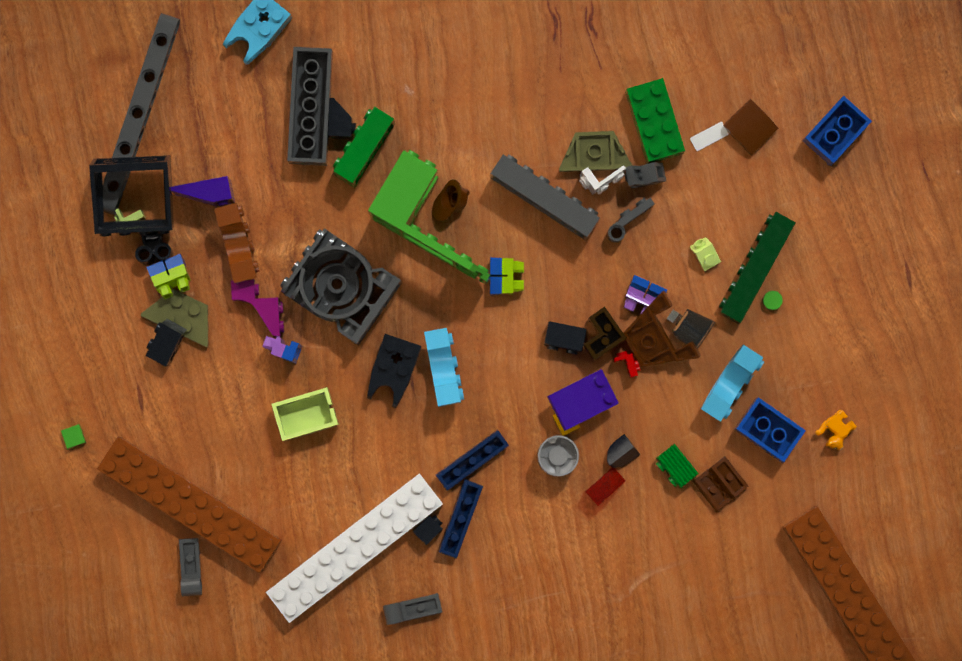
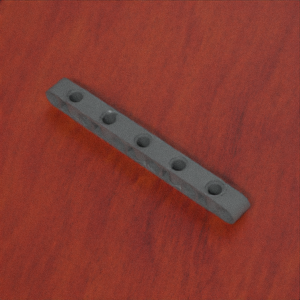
M163 13L159 16L112 158L136 157L180 25V19ZM166 38V45L158 46L159 39ZM154 74L155 79L149 83L146 82V76ZM142 110L143 115L136 119L134 118V112ZM124 146H130L131 148L130 153L127 155H123L121 152ZM131 171L106 173L103 182L105 213L116 214L115 210L119 207ZM112 182H118L119 186L116 191H110L109 187Z

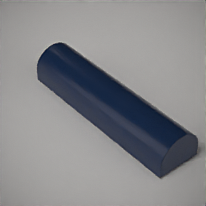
M497 429L435 475L444 488L449 490L509 445Z
M464 479L438 552L457 559L480 497L482 485Z

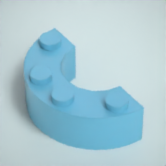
M447 328L424 332L438 407L461 403V400H464L463 389H458V386H462L460 374H455V368L458 367L456 356L452 357L450 345L454 344L452 333H448Z
M743 344L721 373L701 409L720 422L723 418L727 419L732 412L730 407L734 399L737 401L743 392L740 389L744 383L748 385L753 377V372L755 370L759 371L764 364L763 357Z

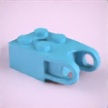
M253 0L236 20L225 38L223 46L228 48L239 40L248 42L249 50L243 60L247 65L273 43L292 20V16L274 0ZM267 15L269 20L261 22V17Z

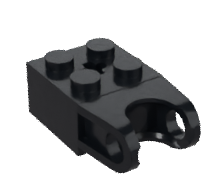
M385 334L372 369L367 399H372L376 390L386 385L391 387L394 392L392 407L397 408L410 383L422 346ZM399 353L401 354L402 361H398L397 364L393 363L394 359H392V356H396Z

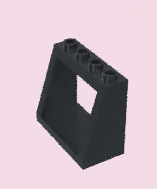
M171 155L97 158L92 160L89 169L95 234H100L101 237L111 236V233L127 236L131 235V232L147 235L150 234V231H158V234H167L170 230H173V195L170 188L172 187ZM163 170L165 219L104 222L102 172Z

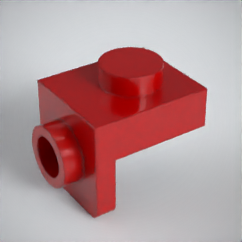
M627 351L617 353L616 358H613V362L625 360L629 378L638 376L637 372L640 371L638 360L634 361L633 354H628Z

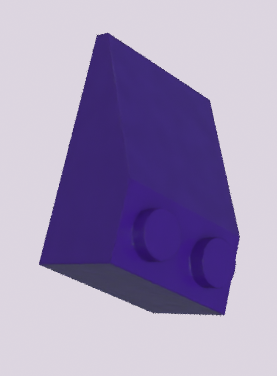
M228 176L170 187L171 191L177 196L213 206L222 207L235 203L232 183Z
M602 369L547 396L564 431L619 404Z

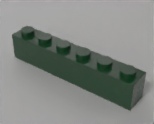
M778 212L768 215L764 223L767 225L764 232L760 231L755 239L758 242L755 248H750L746 255V258H748L746 265L742 264L737 272L739 275L737 281H732L727 290L730 292L727 299L723 298L719 305L721 309L719 314L738 324L744 319L796 222Z

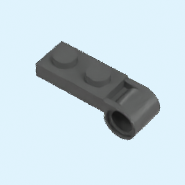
M645 198L641 199L635 204L637 206L632 211L627 209L620 214L621 218L607 232V237L611 242H621L625 236L624 226L655 205L651 198L648 200ZM619 229L621 237L613 238L611 230Z
M199 538L179 539L182 597L202 595Z
M436 593L383 606L386 624L391 625L442 613L439 594Z

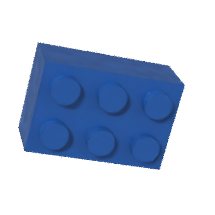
M843 96L802 141L831 166L872 121Z
M759 397L755 398L734 428L738 433L780 462H785L806 431Z

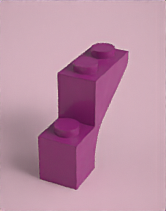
M254 279L237 283L231 281L232 300L252 304L271 334L275 337H281V332H284V321H280V313H283V302H280L278 297L256 299V295H260L259 284H256Z

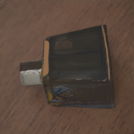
M673 309L667 317L669 321L675 324L671 331L672 334L684 345L693 341L697 349L716 323L689 309L683 315Z

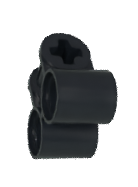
M150 231V234L141 235L143 245L139 246L135 251L136 259L142 265L152 264L155 257L165 263L164 260L174 256L172 248L168 244L163 243V234H158V231ZM162 249L169 250L168 255L165 257L159 255ZM148 251L150 253L149 257L142 260L140 258L141 254Z

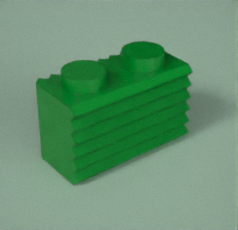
M672 444L656 457L658 462L655 464L662 472L666 471L670 476L668 480L674 487L682 488L699 474L675 444Z

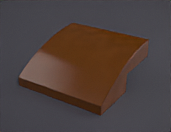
M751 99L723 125L732 137L738 140L751 155L779 129Z
M726 456L693 480V483L715 511L720 510L749 487Z

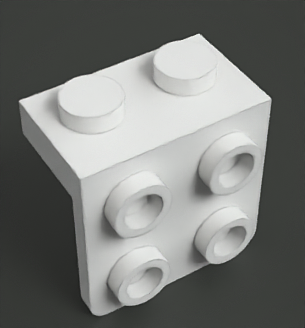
M622 166L601 182H598L587 167L581 172L579 182L585 190L589 189L592 195L596 192L599 195L608 189L610 182L613 181L615 184L623 178L626 167Z

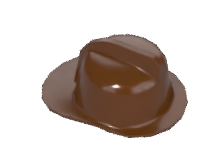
M452 179L448 181L433 203L432 214L437 221H444L453 212L464 209L470 194L469 190L463 188L457 180Z

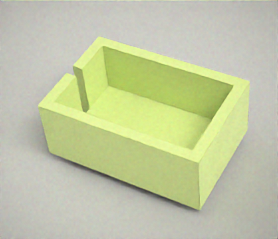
M327 387L271 404L282 441L339 425L335 409L330 408L333 402Z

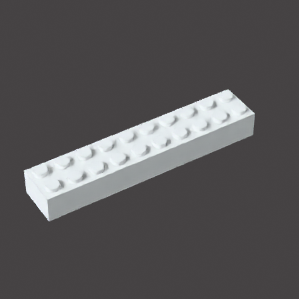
M419 473L266 592L290 623L443 505L442 501Z

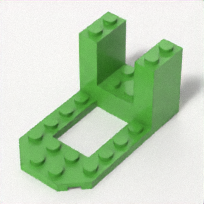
M403 150L368 209L370 218L469 277L475 279L478 276L480 277V282L487 284L490 279L488 269L481 265H475L472 263V258L464 253L458 255L454 252L455 248L446 243L444 246L437 242L438 238L429 233L427 236L420 232L421 228L412 224L439 178L436 176L438 170L435 169L436 165L429 160L423 162L418 159L419 155L411 150L408 152Z

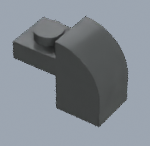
M653 162L642 166L626 167L625 178L631 188H640L666 182L663 163Z

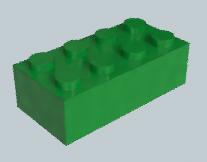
M661 78L627 88L625 91L646 163L658 162L684 154L685 148L664 79Z
M375 106L373 110L369 109L363 118L365 119L364 124L356 128L353 133V141H348L345 145L342 158L338 157L333 164L335 176L354 188L395 125L393 117Z

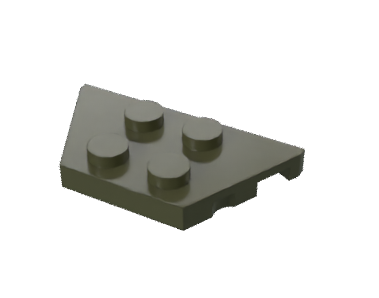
M614 131L575 132L559 172L583 171L587 167L591 171L618 170L622 166L628 167L633 165L629 161L622 145H620Z
M172 289V297L168 299L160 298L141 313L140 316L157 324L164 322L166 319L171 320L187 329L184 337L208 348V305Z

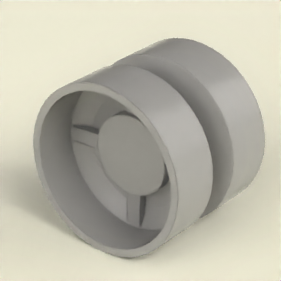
M557 435L546 439L540 445L537 459L540 467L547 474L564 476L575 469L579 460V452L571 439Z

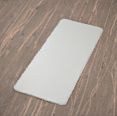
M719 122L690 138L696 151L729 134L723 126V122Z

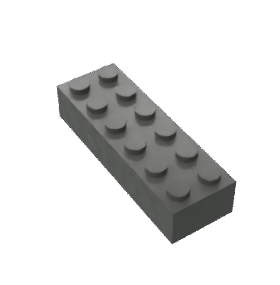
M293 47L287 158L289 164L327 166L329 106L333 64L332 49Z
M503 154L490 173V178L586 241L600 219L598 212L590 207L588 209L581 206L582 202L575 197L569 198L565 194L566 191L558 186L556 188L549 185L550 181L541 175L537 177L530 167L526 165L522 167L517 164L518 160L509 154L508 156Z

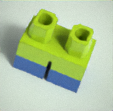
M181 254L164 260L166 265L161 261L147 267L154 287L164 299L173 296L171 290L173 287L178 286L180 292L190 290L189 281L191 279Z
M490 257V276H507L490 277V295L513 294V292L524 291V280H513V273H524V262L513 261V258Z

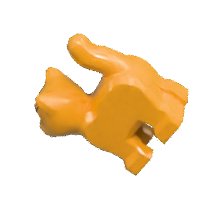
M838 410L833 416L827 418L820 428L815 431L817 436L822 435L826 429L834 434L825 445L831 449L841 450L844 447L843 440L857 427L853 421H849L847 424L842 422V419L848 417L843 410Z

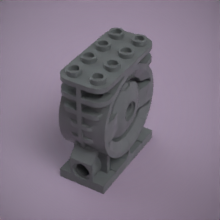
M324 228L323 231L319 229L313 238L315 241L313 245H308L302 253L304 257L301 262L297 261L292 267L291 271L293 273L290 278L286 277L281 283V292L315 316L326 321L337 322L338 331L359 346L402 282L383 268L372 269L368 260L361 253ZM344 254H348L342 263L329 264L319 272L316 279V290L319 297L312 305L311 301L315 297L313 279L318 269L325 263L340 260ZM363 264L365 268L360 273L362 291L359 298L351 306L344 309H335L332 315L328 314L333 306L346 305L356 297L359 290V280L356 273ZM379 273L376 278H373V274ZM339 279L343 282L340 289L332 287L334 280ZM374 285L383 290V293L375 304H369L373 296ZM366 307L370 309L362 325L352 320V318L362 313ZM346 320V322L341 327L340 321Z

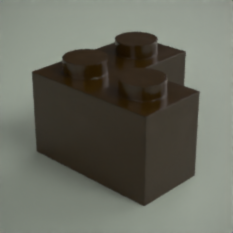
M605 306L588 318L598 335L583 346L593 361H595L626 339V336Z

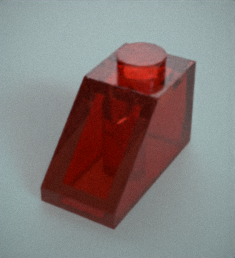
M612 467L584 492L596 506H599L626 480Z

